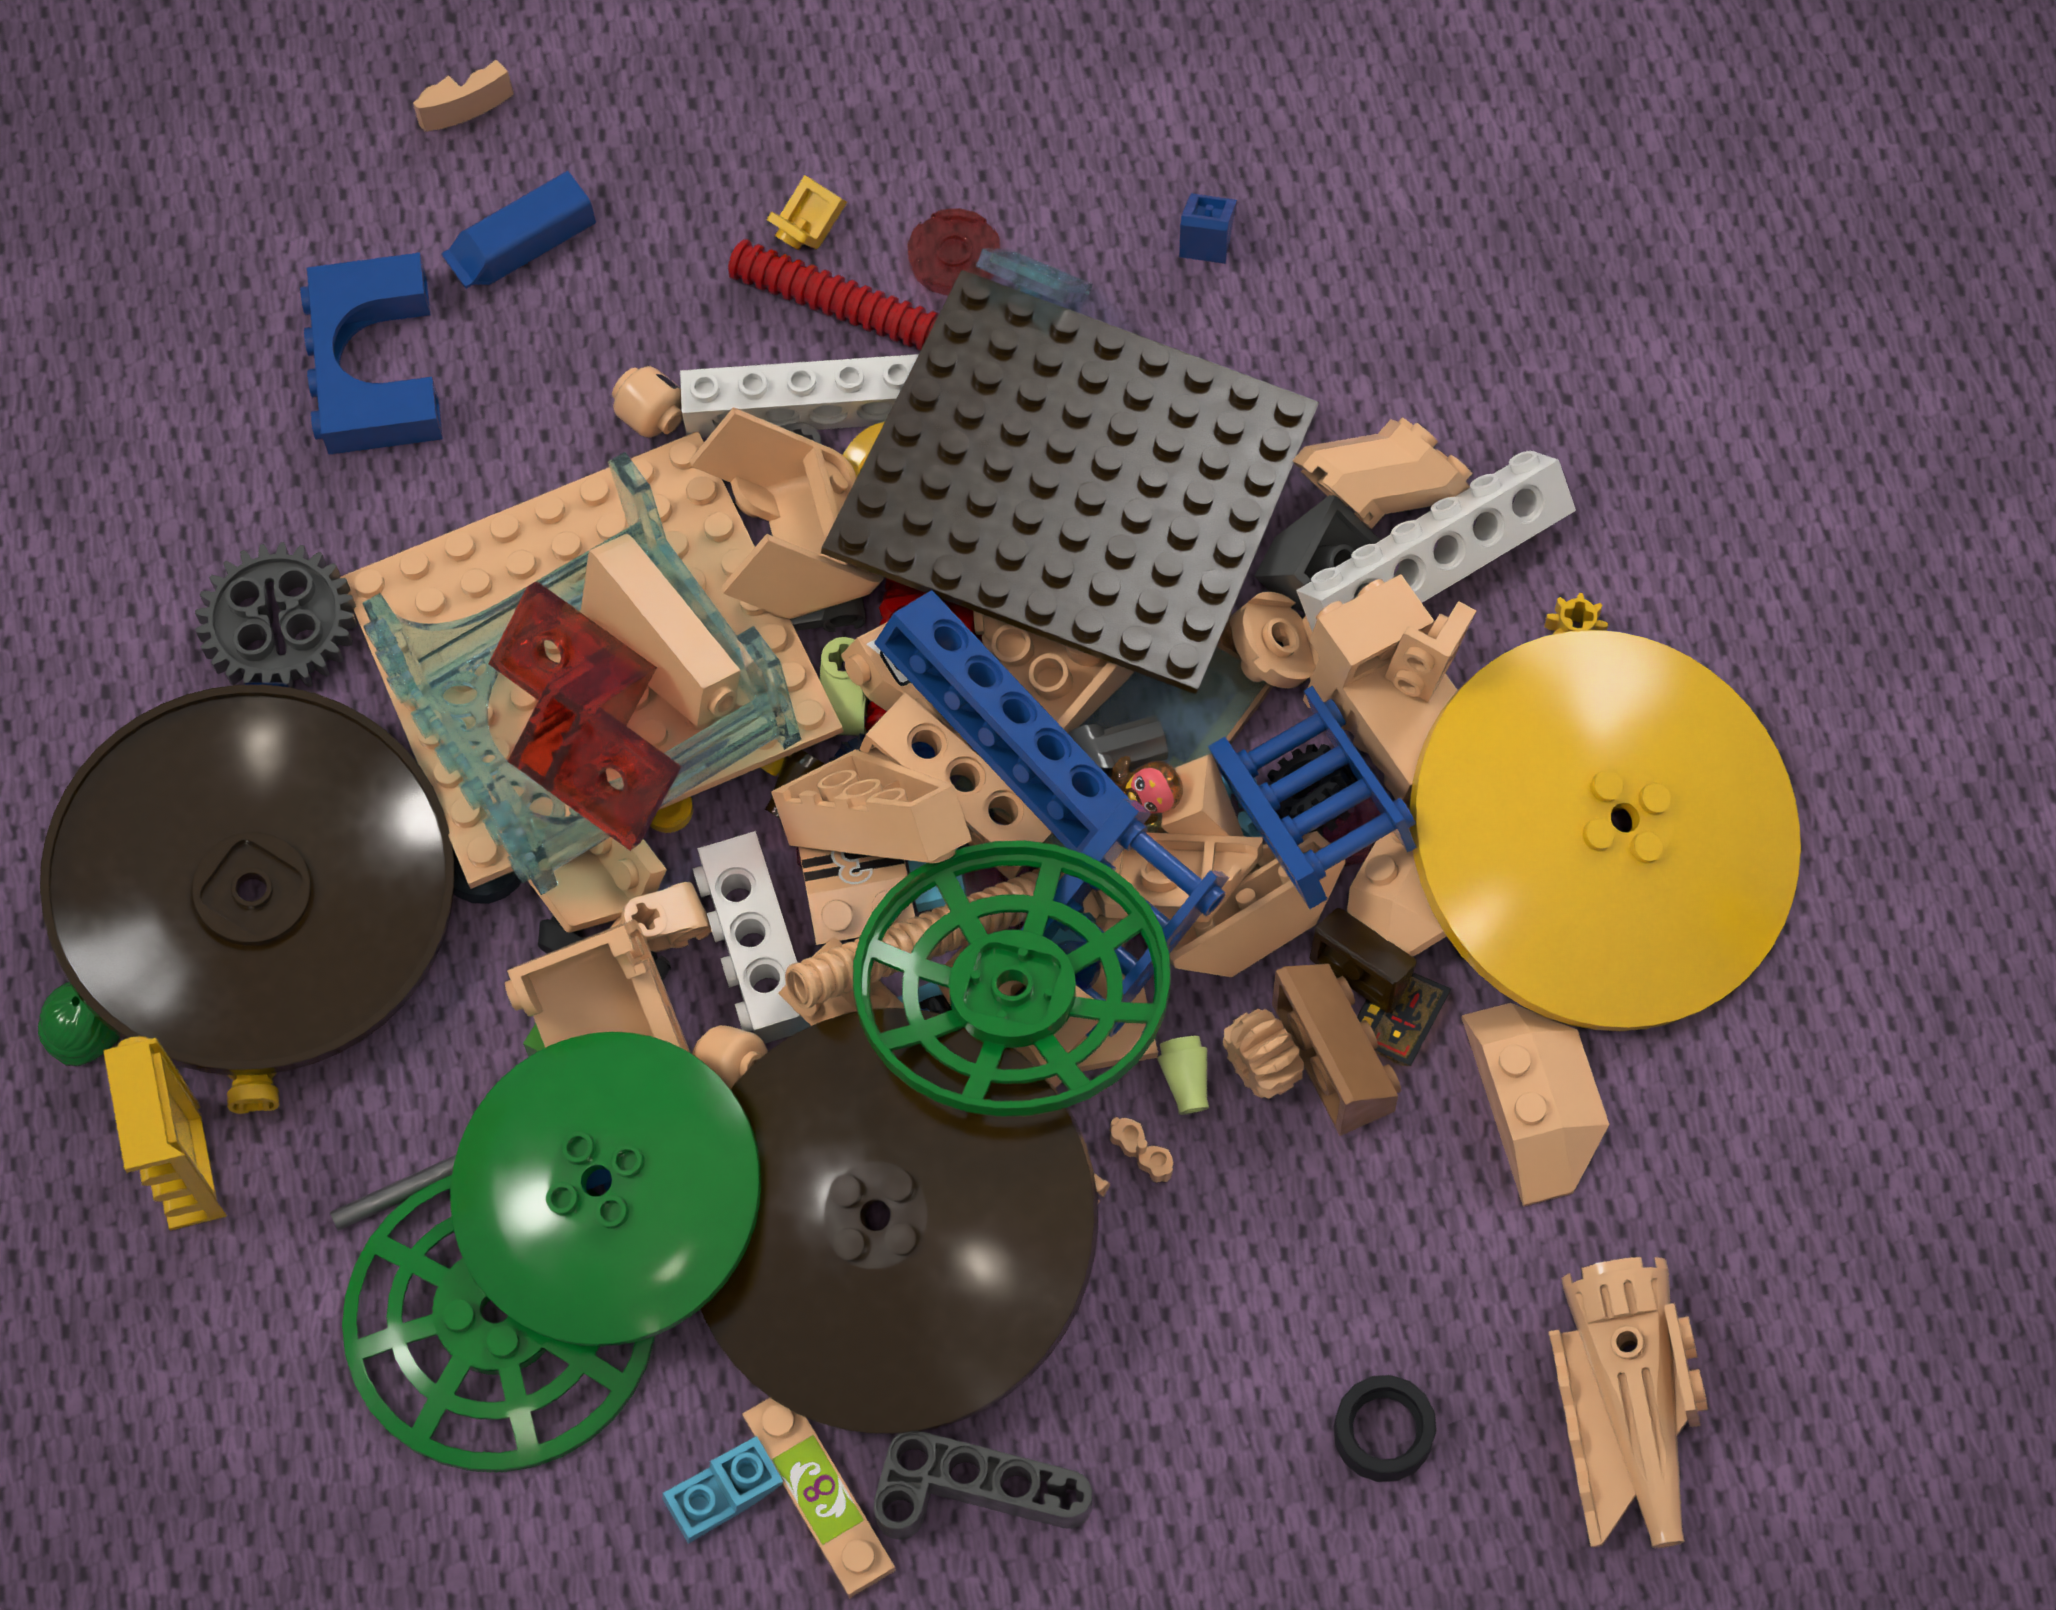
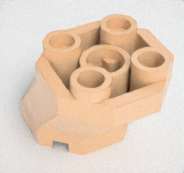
M1403 417L1398 422L1390 419L1378 434L1305 446L1292 461L1297 467L1302 469L1301 472L1327 497L1336 495L1347 507L1352 508L1355 511L1354 514L1370 529L1385 514L1429 507L1441 499L1457 496L1470 488L1466 480L1472 475V472L1453 455L1447 457L1438 449L1433 448L1438 441L1431 433L1418 423L1412 425Z

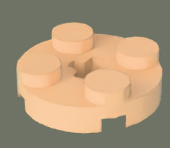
M1275 592L1259 593L1231 615L1229 621L1235 647L1242 659L1241 669L1246 677L1254 682L1264 680L1268 684L1279 688H1294L1307 680L1315 671L1319 654L1309 641L1312 630L1307 617L1301 618L1291 608L1296 602L1285 595ZM1275 639L1282 642L1284 647L1280 646Z

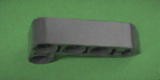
M922 1431L900 1433L892 1440L874 1498V1512L879 1529L886 1536L900 1540L912 1537L919 1531L924 1521L931 1494L1060 1528L1072 1529L1081 1526L1088 1520L1092 1512V1488L1084 1475L1074 1470ZM911 1449H918L928 1456V1460L920 1469L907 1470L899 1464L902 1454ZM963 1462L971 1463L979 1469L980 1473L973 1482L960 1484L950 1477L952 1469L957 1464ZM1012 1476H1022L1032 1485L1029 1492L1021 1497H1011L1001 1487ZM1041 1481L1047 1482L1048 1494L1044 1493V1505L1037 1504L1040 1499ZM1067 1489L1076 1491L1077 1501H1079L1073 1502L1070 1510L1060 1508V1498H1058L1064 1497ZM897 1500L907 1501L914 1507L911 1516L902 1522H893L884 1515L887 1506Z

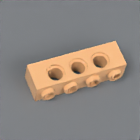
M905 692L865 735L859 749L864 753L951 783L950 777L953 775H963L971 781L973 785L972 791L962 792L955 788L972 841L968 842L970 846L994 841L1046 843L1051 838L1053 833L957 731L952 733L938 721L939 716L937 712L926 701L920 698L914 700ZM916 742L929 744L935 752V757L930 759L919 757L913 751L912 744ZM991 808L1005 810L1010 815L1012 823L1009 825L995 823L990 818L988 810ZM997 866L995 868L1008 879L1016 877L1025 866Z

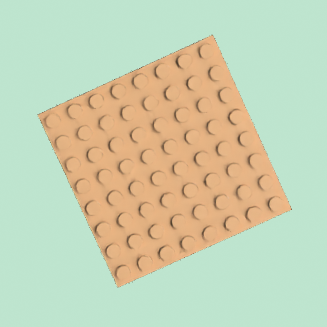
M699 432L684 436L340 577L347 579L351 589L348 595L353 596L356 604L353 610L417 763L433 786L443 808L450 832L448 837L470 889L522 868L524 864L534 863L610 831L614 826L634 821L844 732L791 620L784 617H775L766 610L727 596L722 592L721 586L755 546L723 480L691 467L690 459L704 443ZM626 533L637 542L741 670L737 700L733 709L724 716L715 717L698 727L695 726L579 628L589 550Z

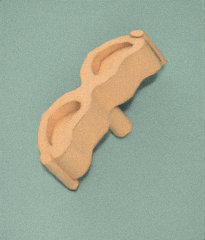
M1113 1118L1109 1129L1111 1132V1143L1120 1146L1124 1155L1136 1157L1139 1168L1149 1173L1153 1182L1169 1181L1173 1171V1159L1169 1150L1159 1146L1147 1147L1148 1143L1145 1140L1140 1123L1128 1118Z

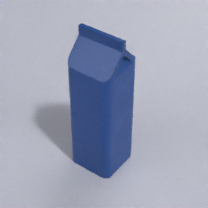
M567 170L460 232L451 247L441 253V255L465 289L472 285H491L596 224L591 201Z

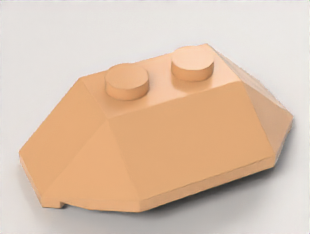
M1410 801L1405 804L1410 811ZM1394 832L1377 840L1350 886L1347 912L1413 957L1445 938L1446 934L1433 914L1421 886L1413 850L1407 852Z
M1315 831L1302 837L1304 842L1298 846L1302 853L1310 849L1316 853L1330 843ZM1265 844L1263 845L1262 858L1210 921L1194 922L1171 951L1170 963L1176 969L1233 977L1315 926L1327 900L1309 909L1268 845ZM1345 860L1325 871L1326 877L1319 880L1327 900L1345 865Z
M1513 1003L1462 1015L1461 1018L1523 1207L1573 1194L1609 1127V1122L1578 1030Z

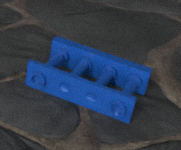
M1313 686L1304 690L1313 715L1249 752L1243 749L1236 753L1225 736L1208 746L1222 777L1309 909L1327 900L1319 881L1326 877L1325 871L1389 833H1395L1407 852L1417 848L1409 830L1416 823L1408 807L1401 798L1395 801L1391 800L1341 728L1346 725V722L1332 699L1323 702ZM1322 732H1325L1335 748L1271 785L1264 782L1258 786L1253 779L1259 775L1258 769ZM1346 764L1358 780L1293 819L1289 815L1280 819L1275 812L1281 808L1279 803ZM1368 798L1372 800L1381 815L1316 853L1311 849L1302 853L1298 846L1304 842L1302 838L1304 835Z
M1123 799L1081 853L1109 866L1115 871L1116 867L1112 864L1124 849L1127 851L1134 849L1189 895L1171 920L1146 900L1163 929L1170 954L1201 914L1208 916L1221 903L1226 894L1221 888L1228 881L1229 877L1221 871L1212 870L1203 879L1198 877L1146 833L1148 828L1144 823L1152 813L1135 800ZM1064 874L1059 880L1054 901L1065 904L1083 914L1084 907L1080 904L1092 889L1095 891L1100 889L1077 877ZM1048 919L1044 937L1052 940L1060 928L1063 931L1070 929L1085 943H1088L1070 927L1056 920ZM1120 946L1114 951L1118 956L1122 974L1126 976L1123 979L1122 1002L1131 1003L1153 976L1154 967L1149 949L1138 960ZM1075 974L1077 987L1093 999L1106 1001L1104 997ZM1115 1022L1108 1036L1112 1037L1125 1023ZM1096 1025L1086 1034L1087 1037L1090 1035V1033L1093 1031Z

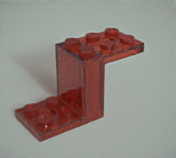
M536 581L527 586L488 663L538 700L507 762L631 851L641 843L682 767L627 727L657 667ZM545 640L553 642L558 647L561 655L560 663L552 661L546 655ZM606 768H612L621 775L624 783L623 790L614 788L608 782Z

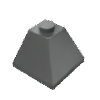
M1330 495L1275 536L1254 577L1270 592L1289 597L1296 602L1292 607L1304 612L1296 591L1297 589L1311 582V578L1317 572L1340 565L1352 558V553L1359 547L1375 544L1380 539L1336 495ZM1359 587L1354 594V598L1358 595Z

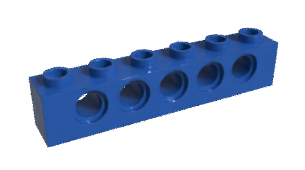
M932 590L893 613L874 644L1066 848L1081 853L1123 799L1129 798Z

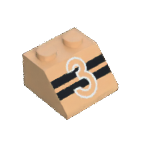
M799 847L816 945L825 944L831 938H837L841 941L860 937L873 910L889 890L907 876L905 860ZM913 902L900 913L892 923V927L898 922H906L908 918L915 917Z

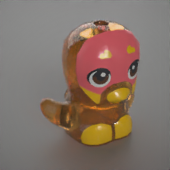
M1123 756L1115 763L1110 779L1130 800L1139 802L1152 813L1144 823V825H1150L1158 820L1156 813L1168 812L1179 804L1183 795L1181 777L1177 770L1165 761H1152L1133 772H1129L1131 758Z

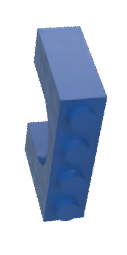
M420 252L307 267L308 286L301 287L300 293L304 314L311 315L312 327L304 328V339L308 356H314L315 369L307 370L311 397H318L319 410L311 411V423L315 440L323 439L329 455L442 440L439 397L432 377L387 383H368L353 378L340 367L341 356L345 346L363 328L378 322L431 315L427 274Z

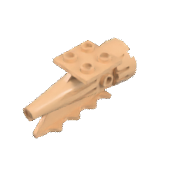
M1641 1257L1624 1258L1581 1268L1583 1279L1573 1282L1570 1273L1562 1278L1563 1290L1577 1330L1560 1333V1330L1549 1331V1336L1555 1358L1558 1383L1564 1405L1568 1435L1591 1548L1603 1546L1635 1497L1647 1526L1652 1548L1670 1547L1684 1543L1677 1436L1687 1421L1690 1427L1701 1426L1698 1411L1708 1410L1700 1370H1689L1687 1359L1697 1358L1689 1317L1678 1318L1675 1304H1670L1669 1271L1667 1261L1663 1258L1654 1257L1656 1268H1643ZM1628 1345L1637 1346L1631 1352L1622 1351Z

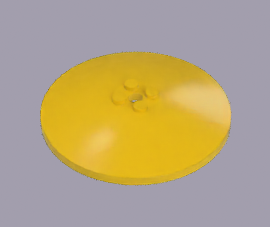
M1599 630L1569 631L1544 636L1521 644L1500 655L1480 669L1454 693L1440 711L1428 732L1418 758L1410 799V812L1416 824L1410 827V833L1417 847L1413 849L1415 865L1430 908L1442 930L1459 954L1481 977L1513 1001L1544 1017L1572 1026L1606 1031L1641 1030L1673 1023L1702 1011L1723 999L1741 985L1761 964L1785 925L1793 903L1799 877L1801 842L1796 799L1779 751L1752 709L1727 683L1693 658L1667 645L1640 636ZM1614 807L1626 810L1631 816L1632 828L1630 832H1621L1613 825L1611 812Z

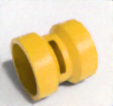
M277 1073L227 1075L233 1080L232 1087L227 1092L228 1110L237 1114L249 1113V1111H271L277 1109L280 1105L279 1090L272 1080Z

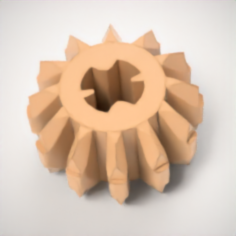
M1256 1009L1249 1014L1246 1012L1233 1020V1024L1224 1029L1223 1046L1228 1052L1227 1058L1232 1062L1235 1073L1239 1074L1243 1079L1245 1087L1251 1088L1254 1095L1270 1099L1276 1094L1281 1095L1293 1088V1084L1302 1079L1304 1062L1299 1056L1300 1049L1294 1044L1292 1034L1286 1031L1282 1021L1276 1019L1272 1012L1266 1009Z

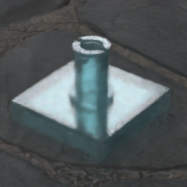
M982 249L976 267L1011 281L1016 285L1015 290L1040 299L1044 295L1061 303L1085 302L1093 285L1090 282L1011 249Z

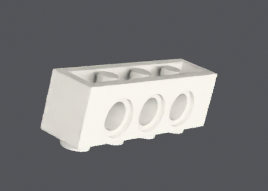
M756 831L697 848L701 866L693 868V873L700 896L711 895L715 911L706 913L714 941L725 940L729 956L720 959L729 988L739 985L743 997V1002L735 1004L742 1030L753 1031L764 1043H769L794 1035L810 1027L811 1025L778 994L786 985V969L789 965L797 963ZM738 888L746 889L750 892L746 899L739 902H732L725 898L730 891ZM750 933H758L765 937L759 945L754 947H745L739 943L745 935ZM764 978H772L779 982L774 990L767 993H761L753 989L754 985Z

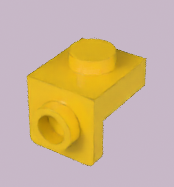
M804 175L781 214L779 215L771 211L767 220L779 228L775 236L793 248L799 250L802 244L818 249L844 209L847 201L812 178Z

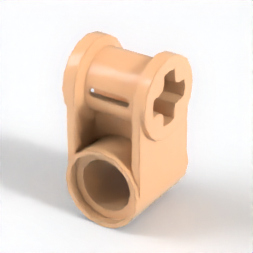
M691 882L678 883L664 890L630 899L623 908L622 916L617 918L610 927L612 928L635 919L644 934L650 951L654 952L685 947L688 945L689 939L696 937L698 940H701L712 932L705 909Z

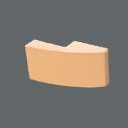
M495 60L486 68L479 69L471 74L466 83L461 87L448 75L437 85L427 87L420 94L419 98L413 102L419 126L426 132L447 128L471 120L498 106L514 95L508 71Z

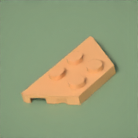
M1146 832L1201 879L1210 870L1221 871L1229 877L1228 881L1221 888L1226 892L1221 903L1208 916L1201 914L1195 922H1209L1263 855V837ZM1124 849L1112 864L1116 867L1115 872L1131 883L1143 898L1170 920L1189 897L1188 894L1134 849L1130 851ZM1091 890L1105 918L1124 919L1128 916L1125 910L1103 891Z

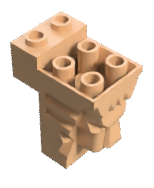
M1400 574L1385 583L1382 579H1377L1366 585L1356 598L1345 604L1341 601H1335L1318 613L1309 641L1318 652L1319 660L1315 671L1309 678L1311 681L1308 688L1313 686L1323 702L1329 699L1335 702L1346 722V725L1341 728L1354 735L1353 744L1359 750L1368 753L1373 764L1384 773V785L1388 791L1390 790L1395 799L1401 798L1406 803L1411 799L1416 765L1428 732L1440 711L1457 689L1445 673L1431 699L1427 702L1418 696L1412 697L1402 693L1391 681L1385 678V674L1406 628L1411 626L1428 635L1435 622ZM1305 695L1303 701L1308 708H1311Z

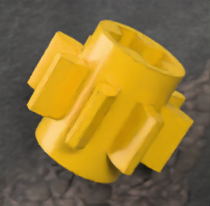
M1579 593L1577 598L1567 602L1561 597L1557 598L1555 605L1556 614H1547L1544 627L1548 630H1554V635L1569 631H1607L1608 623L1597 620L1603 605L1601 603L1593 605L1584 599L1583 593ZM1572 621L1580 622V628L1572 627Z

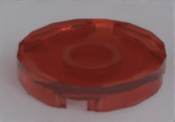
M961 208L942 209L931 214L930 219L926 220L922 225L920 222L913 229L907 244L909 267L917 281L930 291L949 296L961 270L991 280L996 275L1001 261L1000 238L996 230H993L987 224L986 219L978 213Z

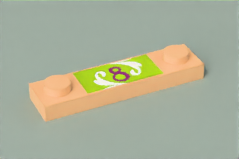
M768 1398L742 1413L754 1437H758L780 1474L785 1490L848 1597H853L896 1571L894 1564L807 1418L793 1412L772 1398Z

